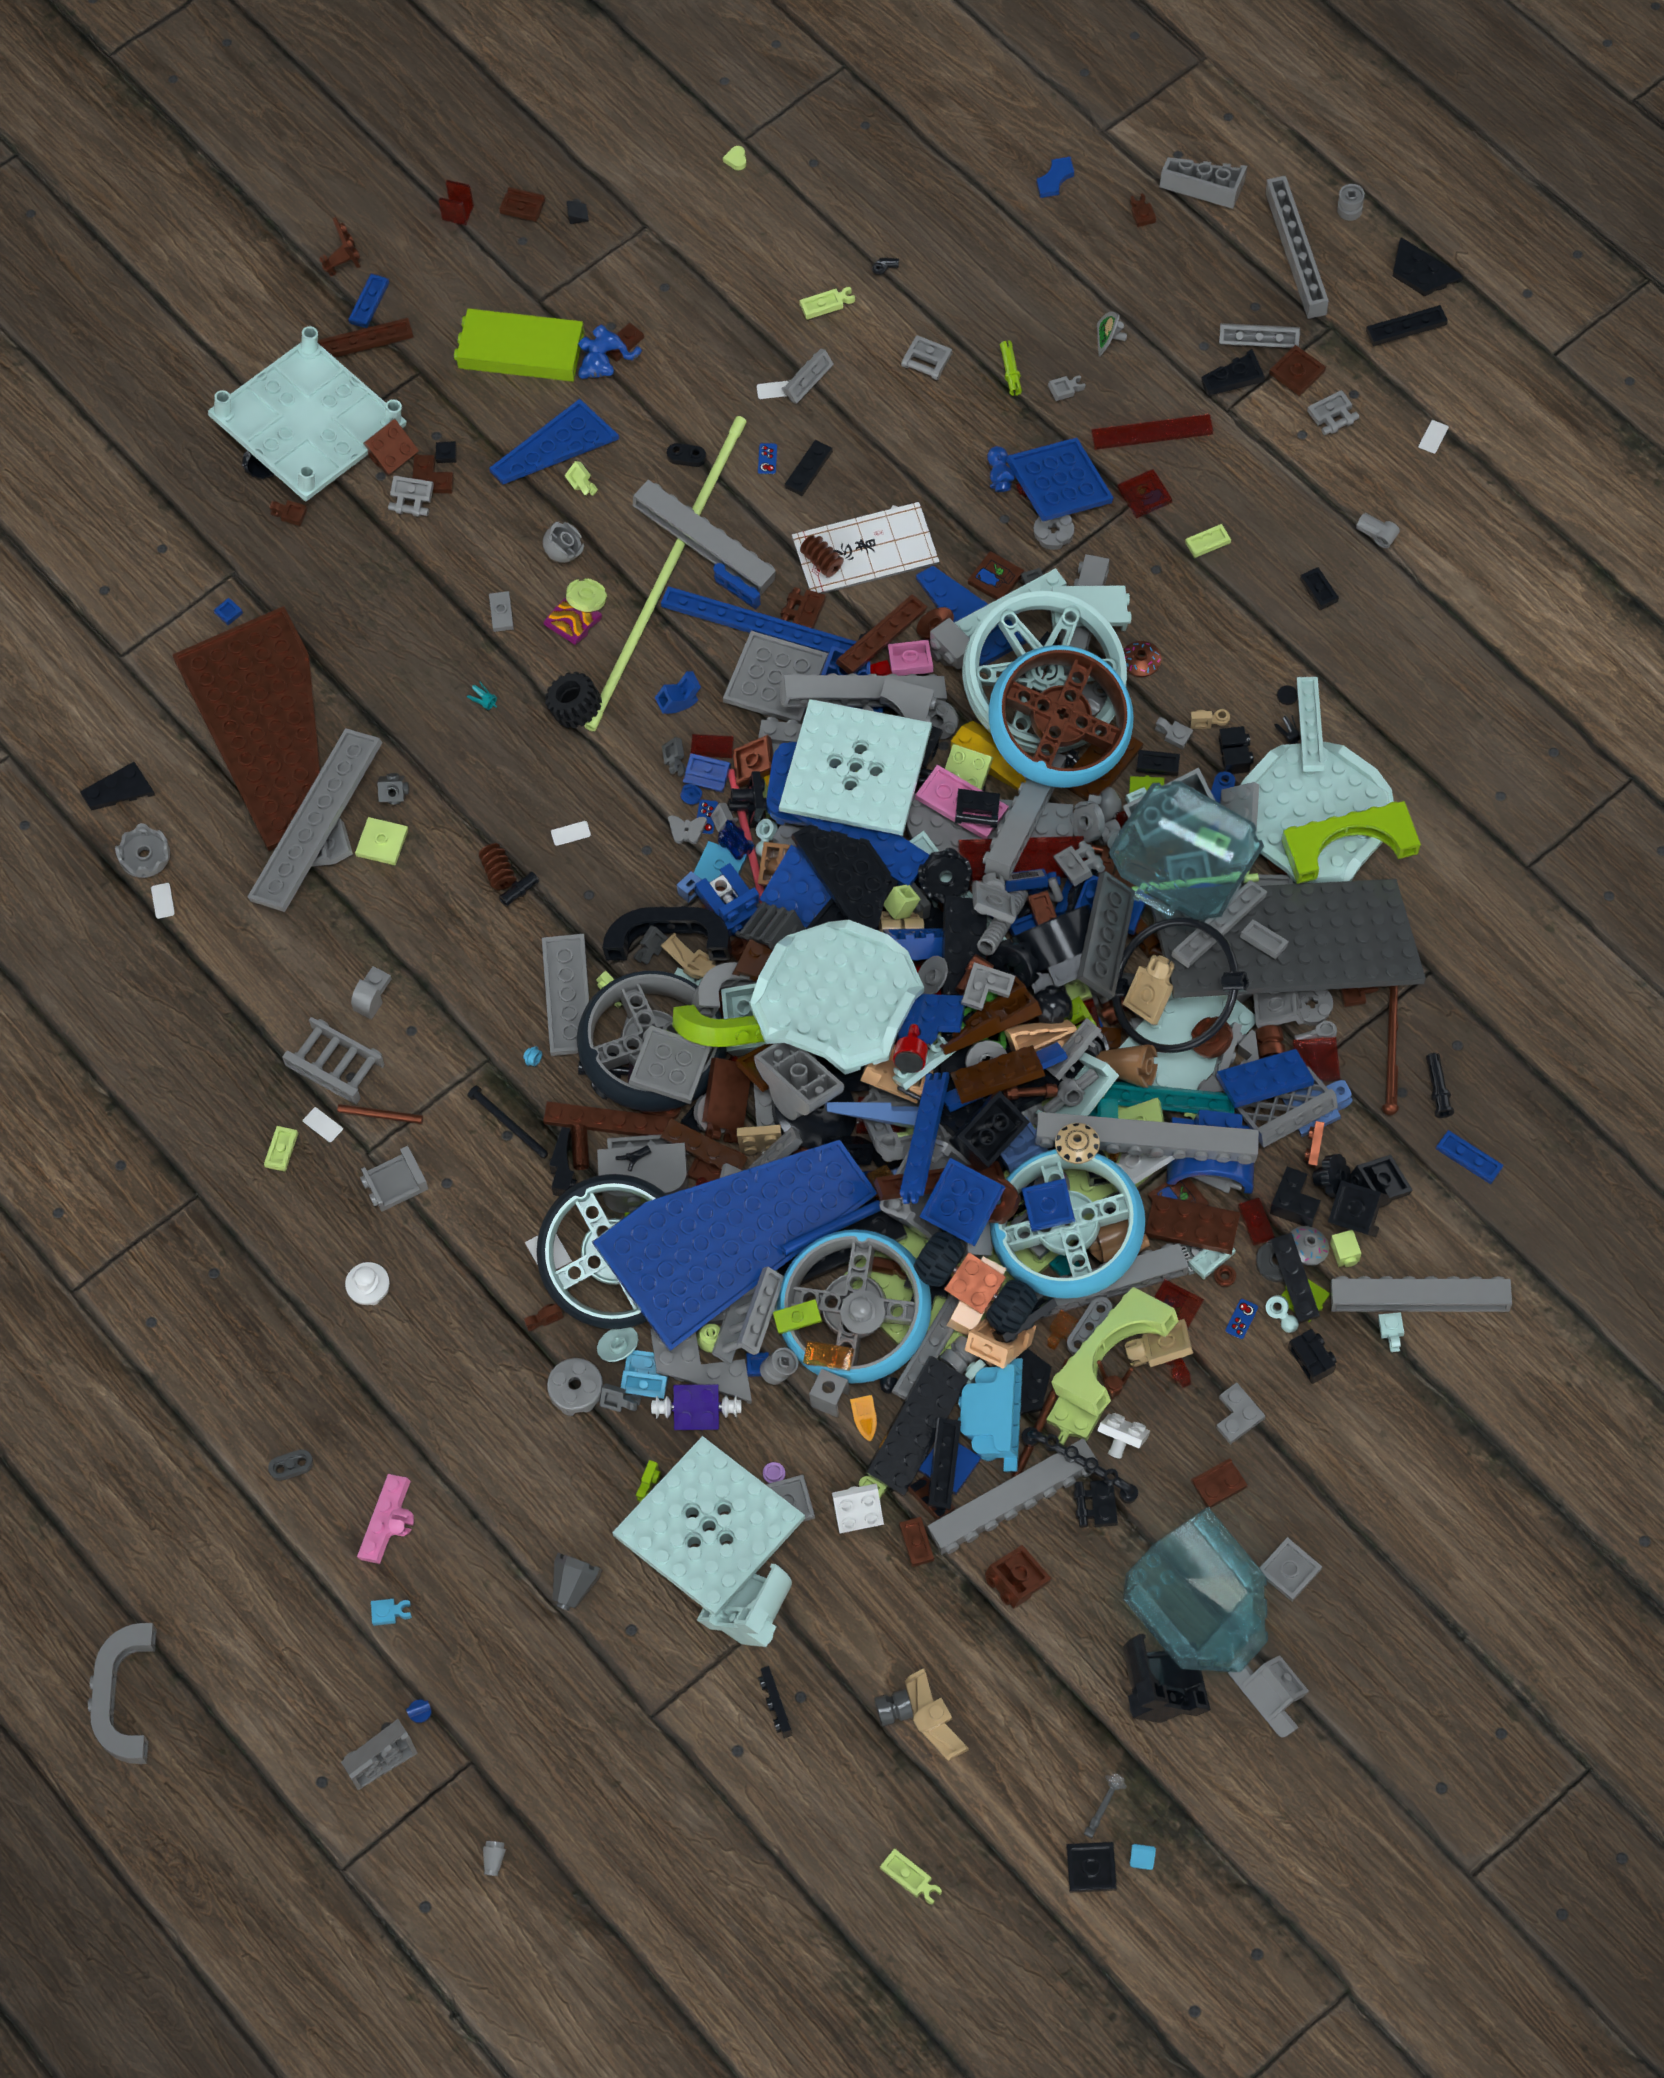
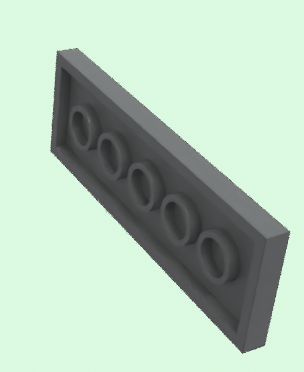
M1104 871L1099 874L1077 979L1109 1000L1115 996L1136 891Z

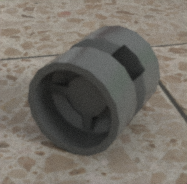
M906 1689L893 1692L891 1697L887 1694L874 1697L882 1727L894 1724L896 1719L905 1721L913 1718Z

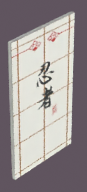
M919 502L792 534V540L808 588L821 594L939 564V558ZM814 535L815 538L821 536L823 541L828 543V547L831 546L833 552H837L839 554L838 557L844 559L840 569L832 577L827 578L826 575H823L821 570H818L805 557V554L800 552L801 544L807 537Z

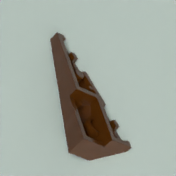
M1015 976L1009 997L1006 998L998 995L992 1002L987 1001L982 1011L977 1010L965 1021L966 1026L960 1033H952L953 1038L948 1043L940 1045L944 1055H948L1041 1015L1042 1012L1038 1001Z

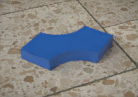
M1071 157L1051 160L1049 172L1040 178H1036L1040 198L1059 195L1061 184L1074 176Z

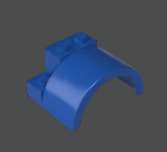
M1200 1109L1194 1120L1172 1117L1170 1123L1251 1129L1249 1126L1242 1125V1114ZM1185 1157L1183 1159H1175L1167 1164V1184L1175 1185L1178 1181L1192 1176L1212 1175L1230 1178L1239 1182L1244 1187V1193L1252 1194L1254 1163L1241 1164L1238 1161L1222 1163L1214 1159L1199 1161L1195 1158Z

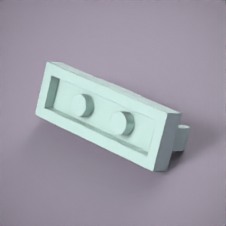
M938 1035V1043L935 1045L931 1044V1046L927 1044L930 1049H928L925 1067L921 1071L908 1073L900 1071L895 1067L893 1071L896 1075L892 1078L897 1085L907 1090L955 1052L944 1055L940 1045L948 1042Z

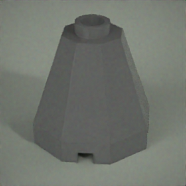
M557 1553L554 1561L553 1600L557 1602L556 1607L569 1611L570 1607L576 1608L599 1580L603 1570L570 1556Z

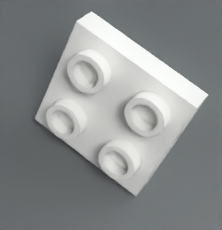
M1117 1413L1108 1414L1097 1430L1114 1438L1108 1454L1120 1459L1122 1458L1126 1443L1140 1448L1148 1439L1150 1430L1145 1429V1425L1139 1422H1128L1124 1416Z
M877 1484L862 1487L853 1486L847 1490L832 1492L839 1533L884 1524Z

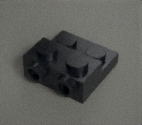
M1391 1155L1359 1164L1350 1173L1352 1184L1389 1195L1387 1205L1392 1200L1410 1195L1413 1191Z

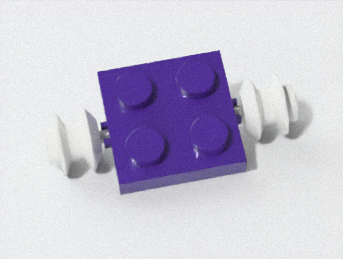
M674 1384V1403L671 1405V1400L668 1396H666L665 1400H659L658 1396H656V1400L651 1403L652 1414H656V1418L660 1414H665L666 1418H668L672 1409V1412H674V1430H719V1411L722 1409V1414L725 1418H727L729 1413H734L737 1418V1413L742 1412V1402L737 1400V1395H735L733 1400H729L727 1395H725L721 1404L719 1402V1384Z

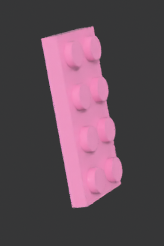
M937 765L916 793L915 799L955 822L958 788L975 791L982 790ZM999 801L998 823L1009 807ZM963 812V814L991 817V815ZM967 822L958 824L984 840H987L995 829L990 828V825Z

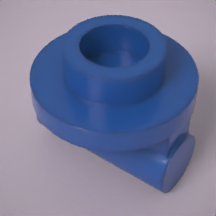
M416 1700L410 1704L409 1708H406L408 1716L416 1723H423L431 1716V1707L428 1700Z

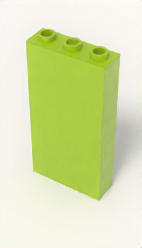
M467 309L466 316L462 318L463 330L458 335L459 347L454 352V360H457L459 369L574 382L581 353L578 343L585 335L583 321Z

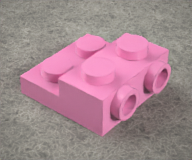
M929 640L888 644L892 674L905 676L933 672Z

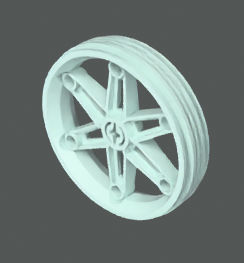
M1033 591L1015 595L992 608L973 631L965 649L962 666L965 693L974 714L981 724L991 733L988 717L989 701L982 686H994L999 678L996 677V673L1003 672L1012 663L1006 662L979 666L981 650L989 633L998 625L1017 657L1026 653L1014 635L1017 631L1032 649L1043 647L1017 617L1016 614L1023 611L1043 609L1062 613L1044 646L1053 645L1061 629L1066 631L1062 645L1069 646L1079 621L1096 637L1106 655V659L1103 660L1117 672L1126 686L1127 666L1124 651L1116 632L1103 615L1088 603L1074 596L1054 591ZM1065 616H1070L1073 622L1066 621ZM1004 619L1011 620L1013 625H1006ZM1040 666L1036 670L1035 668L1025 673L1026 678H1018L1015 682L1030 689L1033 687L1039 691H1044L1053 686L1064 685L1067 676H1064L1063 667L1068 666ZM1046 666H1048L1045 677L1041 679L1043 676V670ZM979 673H986L988 679H982ZM1089 676L1087 682L1095 680ZM1072 677L1075 683H1081L1078 678ZM1066 695L1069 701H1073L1071 696ZM1107 695L1102 709L1095 718L1110 723L1115 716V710ZM1021 696L1020 701L1027 702V699ZM1016 710L1012 723L1007 722L1009 730L1015 741L1024 751L1035 753L1040 738L1035 734L1027 732L1031 726L1030 716H1026ZM1076 722V725H1077L1078 727H1080V728H1085L1084 726H1080V725ZM1016 723H1022L1025 729H1018ZM1095 730V733L1099 735L1101 731ZM1081 740L1071 746L1059 747L1057 753L1079 748L1088 742ZM1041 749L1042 752H1049L1046 749Z

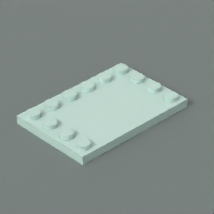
M1171 992L1158 1024H1151L1144 1019L1135 1030L1144 1038L1159 1044L1173 1045L1192 1040V1030L1198 1022L1207 1017L1220 1016L1226 1005L1228 995L1173 998ZM1236 1000L1227 1022L1229 1025L1234 1022L1241 1024L1240 1032L1243 1035L1247 1034L1255 1025L1256 1019L1254 1013ZM1128 1037L1119 1048L1139 1046V1044L1131 1037ZM1194 1049L1179 1053L1157 1052V1057H1154V1064H1158L1156 1078L1152 1085L1197 1090L1199 1084L1204 1079L1207 1080L1213 1073L1218 1057L1212 1059L1203 1058Z

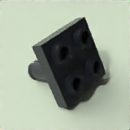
M752 771L746 788H732L731 798H728L727 801L730 811H746L748 813L749 828L757 827L760 820H763V811L767 809L766 798H763L765 781L761 779L760 771Z

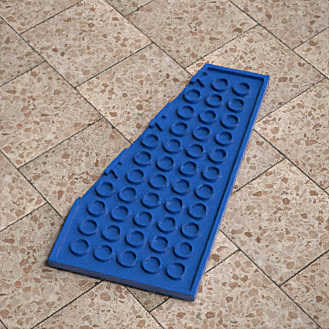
M836 1140L644 1202L593 1240L592 1244L664 1345L671 1351L754 1288L759 1281L763 1268L768 1266L776 1271L807 1247L805 1246L788 1255H784L781 1245L855 1211L875 1196L877 1192L840 1140Z

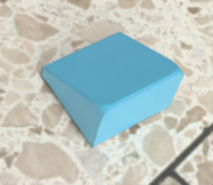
M1138 1844L1132 1845L1130 1867L1152 1870L1156 1848Z

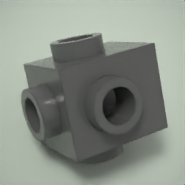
M389 773L386 776L379 777L377 782L379 802L400 804L401 801H404L406 795H409V783L405 782V776H399L398 773Z

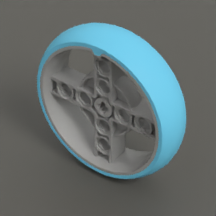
M868 1230L838 1231L825 1235L809 1244L795 1257L784 1275L777 1301V1311L804 1303L809 1296H815L819 1312L822 1314L826 1325L838 1335L833 1363L814 1353L804 1342L798 1329L782 1334L787 1347L796 1354L798 1361L813 1373L819 1375L821 1369H824L847 1379L848 1383L852 1384L875 1381L901 1368L920 1347L927 1333L931 1318L930 1287L920 1279L913 1268L917 1259L897 1241L883 1234ZM852 1248L848 1274L835 1279L826 1291L799 1287L805 1275L818 1261L836 1251ZM875 1250L892 1258L904 1270L913 1289L914 1302L886 1299L882 1287L871 1278ZM859 1259H866L865 1266L856 1267V1262ZM856 1280L863 1281V1285L859 1289L852 1288ZM858 1290H868L877 1294L884 1303L886 1316L883 1322L910 1325L902 1341L890 1353L876 1361L857 1365L861 1338L871 1334L862 1336L853 1332L847 1333L841 1319L840 1310L843 1301L848 1295ZM831 1299L838 1300L834 1308L827 1307V1303ZM897 1307L903 1308V1313L899 1317H895L892 1314L893 1310ZM851 1345L852 1352L848 1355L842 1354L843 1347Z

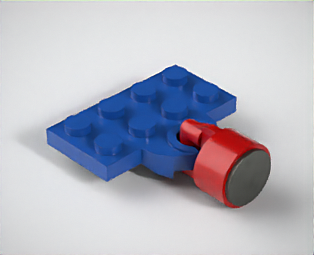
M921 994L915 1000L896 1037L898 1041L895 1046L893 1063L897 1068L908 1073L921 1071L925 1067L927 1059V1044L931 1046L939 1032L960 1033L966 1007L961 1004L963 995Z

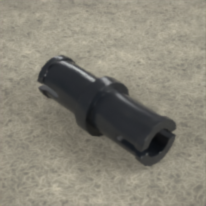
M531 871L519 882L515 881L510 889L499 896L501 903L508 907L518 897L526 895L527 890L536 883H539L538 877Z

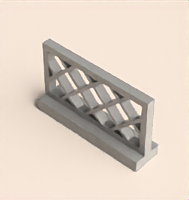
M1309 1066L1307 1068L1313 1076L1315 1084L1303 1088L1308 1089L1307 1095L1296 1094V1091H1292V1094L1285 1093L1275 1096L1273 1103H1265L1261 1100L1235 1108L1238 1114H1242L1243 1120L1251 1129L1259 1130L1258 1139L1263 1148L1338 1108L1336 1093L1332 1089L1329 1090ZM1312 1090L1323 1092L1317 1097L1311 1096ZM1284 1098L1290 1099L1288 1105L1277 1104L1278 1099ZM1294 1100L1305 1101V1103L1298 1107L1292 1106ZM1249 1106L1256 1107L1255 1113H1247L1243 1109ZM1260 1108L1271 1109L1270 1115L1259 1114ZM1275 1110L1286 1111L1281 1116H1274ZM1257 1120L1268 1121V1123L1259 1128L1256 1125Z

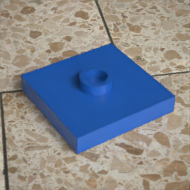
M1065 1178L1022 1188L1032 1232L1075 1222Z
M960 1443L958 1444L953 1486L954 1495H957L981 1461L980 1456ZM934 1448L919 1468V1472L928 1478L931 1476Z

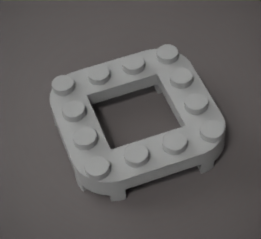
M877 1088L869 1090V1094L861 1101L891 1103V1106H919L920 1104L919 1100L916 1104L889 1092L879 1093ZM862 1119L876 1151L882 1156L883 1160L890 1162L905 1158L910 1149L913 1134L898 1137L897 1132H893L890 1124ZM939 1124L936 1139L949 1143L954 1147L948 1141L952 1136Z

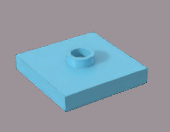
M708 841L694 874L701 880L706 878L708 882H711L722 874L720 872L722 867L731 863L740 875L747 860V854Z

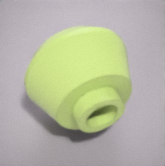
M707 1324L700 1328L697 1333V1343L703 1351L712 1353L721 1326Z

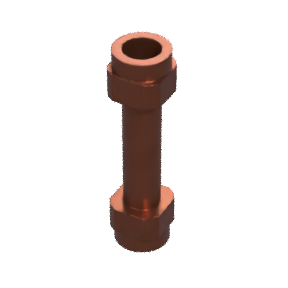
M1045 1084L1043 1087L1017 1088V1086L1004 1090V1096L1008 1100H1016L1018 1097L1028 1096L1051 1098L1058 1095L1056 1084Z

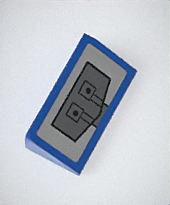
M1045 869L1013 872L1009 880H1005L1006 891L1013 892L1048 887V876Z

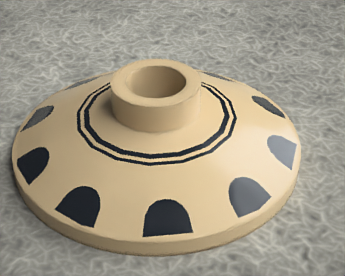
M1083 1123L1066 1125L1058 1132L1055 1139V1147L1059 1156L1073 1164H1082L1090 1161L1096 1156L1100 1146L1096 1131ZM1080 1138L1081 1141L1075 1142L1073 1139Z

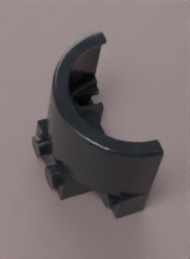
M1089 904L1039 924L1011 938L1013 943L1028 942L1031 945L1032 956L1039 961L1036 974L1040 977L1032 985L1034 993L1045 989L1048 985L1059 987L1077 979L1092 910ZM1048 968L1049 973H1040V971Z
M1139 1634L1124 1644L1123 1654L1132 1689V1694L1128 1696L1129 1709L1134 1719L1162 1723L1181 1714L1198 1716L1211 1710L1195 1644L1189 1643L1174 1649L1147 1652L1144 1642L1145 1634Z

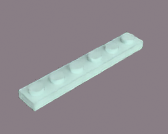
M1055 568L960 619L955 624L970 638L981 619L1002 601L1026 592L1051 591L1052 586H1067V583Z
M1297 677L1303 772L1324 771L1318 677Z

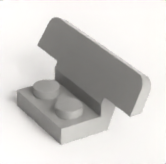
M1279 1655L1271 1659L1255 1672L1250 1669L1241 1657L1237 1658L1229 1666L1228 1674L1280 1737H1287L1299 1727L1285 1712V1709L1291 1703L1304 1697L1309 1690Z

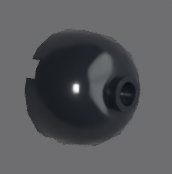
M1048 985L1045 989L1035 993L1034 998L1038 1001L1042 1012L1041 1015L1037 1016L1039 1022L1052 1024L1062 1023L1064 1018L1069 1017V1020L1072 1019V1000L1065 991L1058 989V986Z

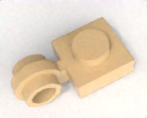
M1224 709L1217 710L1214 715H1212V711L1205 710L1191 712L1190 729H1209L1212 724L1219 726L1227 725L1230 721V714Z

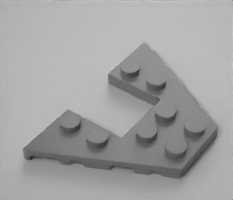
M727 1308L705 1325L722 1323ZM650 1329L657 1374L671 1376L675 1380L686 1381L692 1384H719V1393L723 1396L735 1397L737 1395L738 1399L751 1404L752 1399L745 1359L734 1360L731 1364L725 1362L701 1364L696 1332L669 1351L654 1329Z

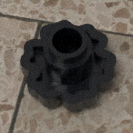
M1341 1154L1326 1155L1322 1161V1167L1314 1170L1312 1175L1314 1185L1322 1189L1325 1188L1326 1194L1331 1198L1336 1197L1341 1180L1351 1182L1350 1168L1346 1166V1159Z

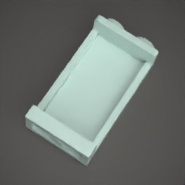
M1052 586L1051 591L1068 594L1088 603L1103 615L1111 626H1121V631H1126L1127 625L1131 624V612L1127 610L1130 597L1129 593H1126L1125 586ZM1051 611L1052 631L1062 615L1060 612ZM1065 616L1066 621L1073 622L1070 616ZM1078 621L1076 627L1084 625Z
M1084 1052L1082 1057L1078 1059L1084 1067L1074 1079L1077 1080L1089 1069H1094L1099 1078L1084 1089L1085 1094L1080 1104L1069 1107L1064 1105L1056 1113L1088 1116L1119 1075L1106 1062Z

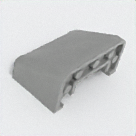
M936 1139L929 1170L945 1168L950 1158L963 1165H970L971 1163L949 1143ZM909 1150L895 1175L904 1174ZM931 1194L919 1196L917 1204H912L911 1199L909 1204H904L903 1198L880 1201V1209L927 1240H930L936 1232L942 1231L941 1228L919 1217Z

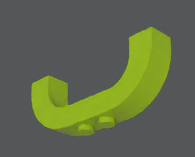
M695 1005L673 1008V1028L680 1036L691 1042L713 1047L765 1042L754 1015L729 1019H713L702 1015Z

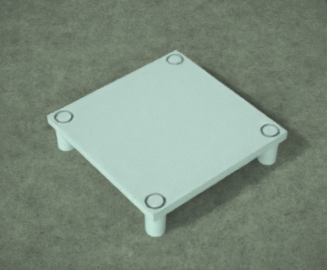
M311 326L305 327L302 330L301 343L233 393L229 394L224 390L216 392L214 406L208 410V416L305 502L368 455V449L363 444L368 438L393 419H396L402 428L406 426L407 422L401 416V403L394 399L389 400L387 403L384 402L318 344V331Z

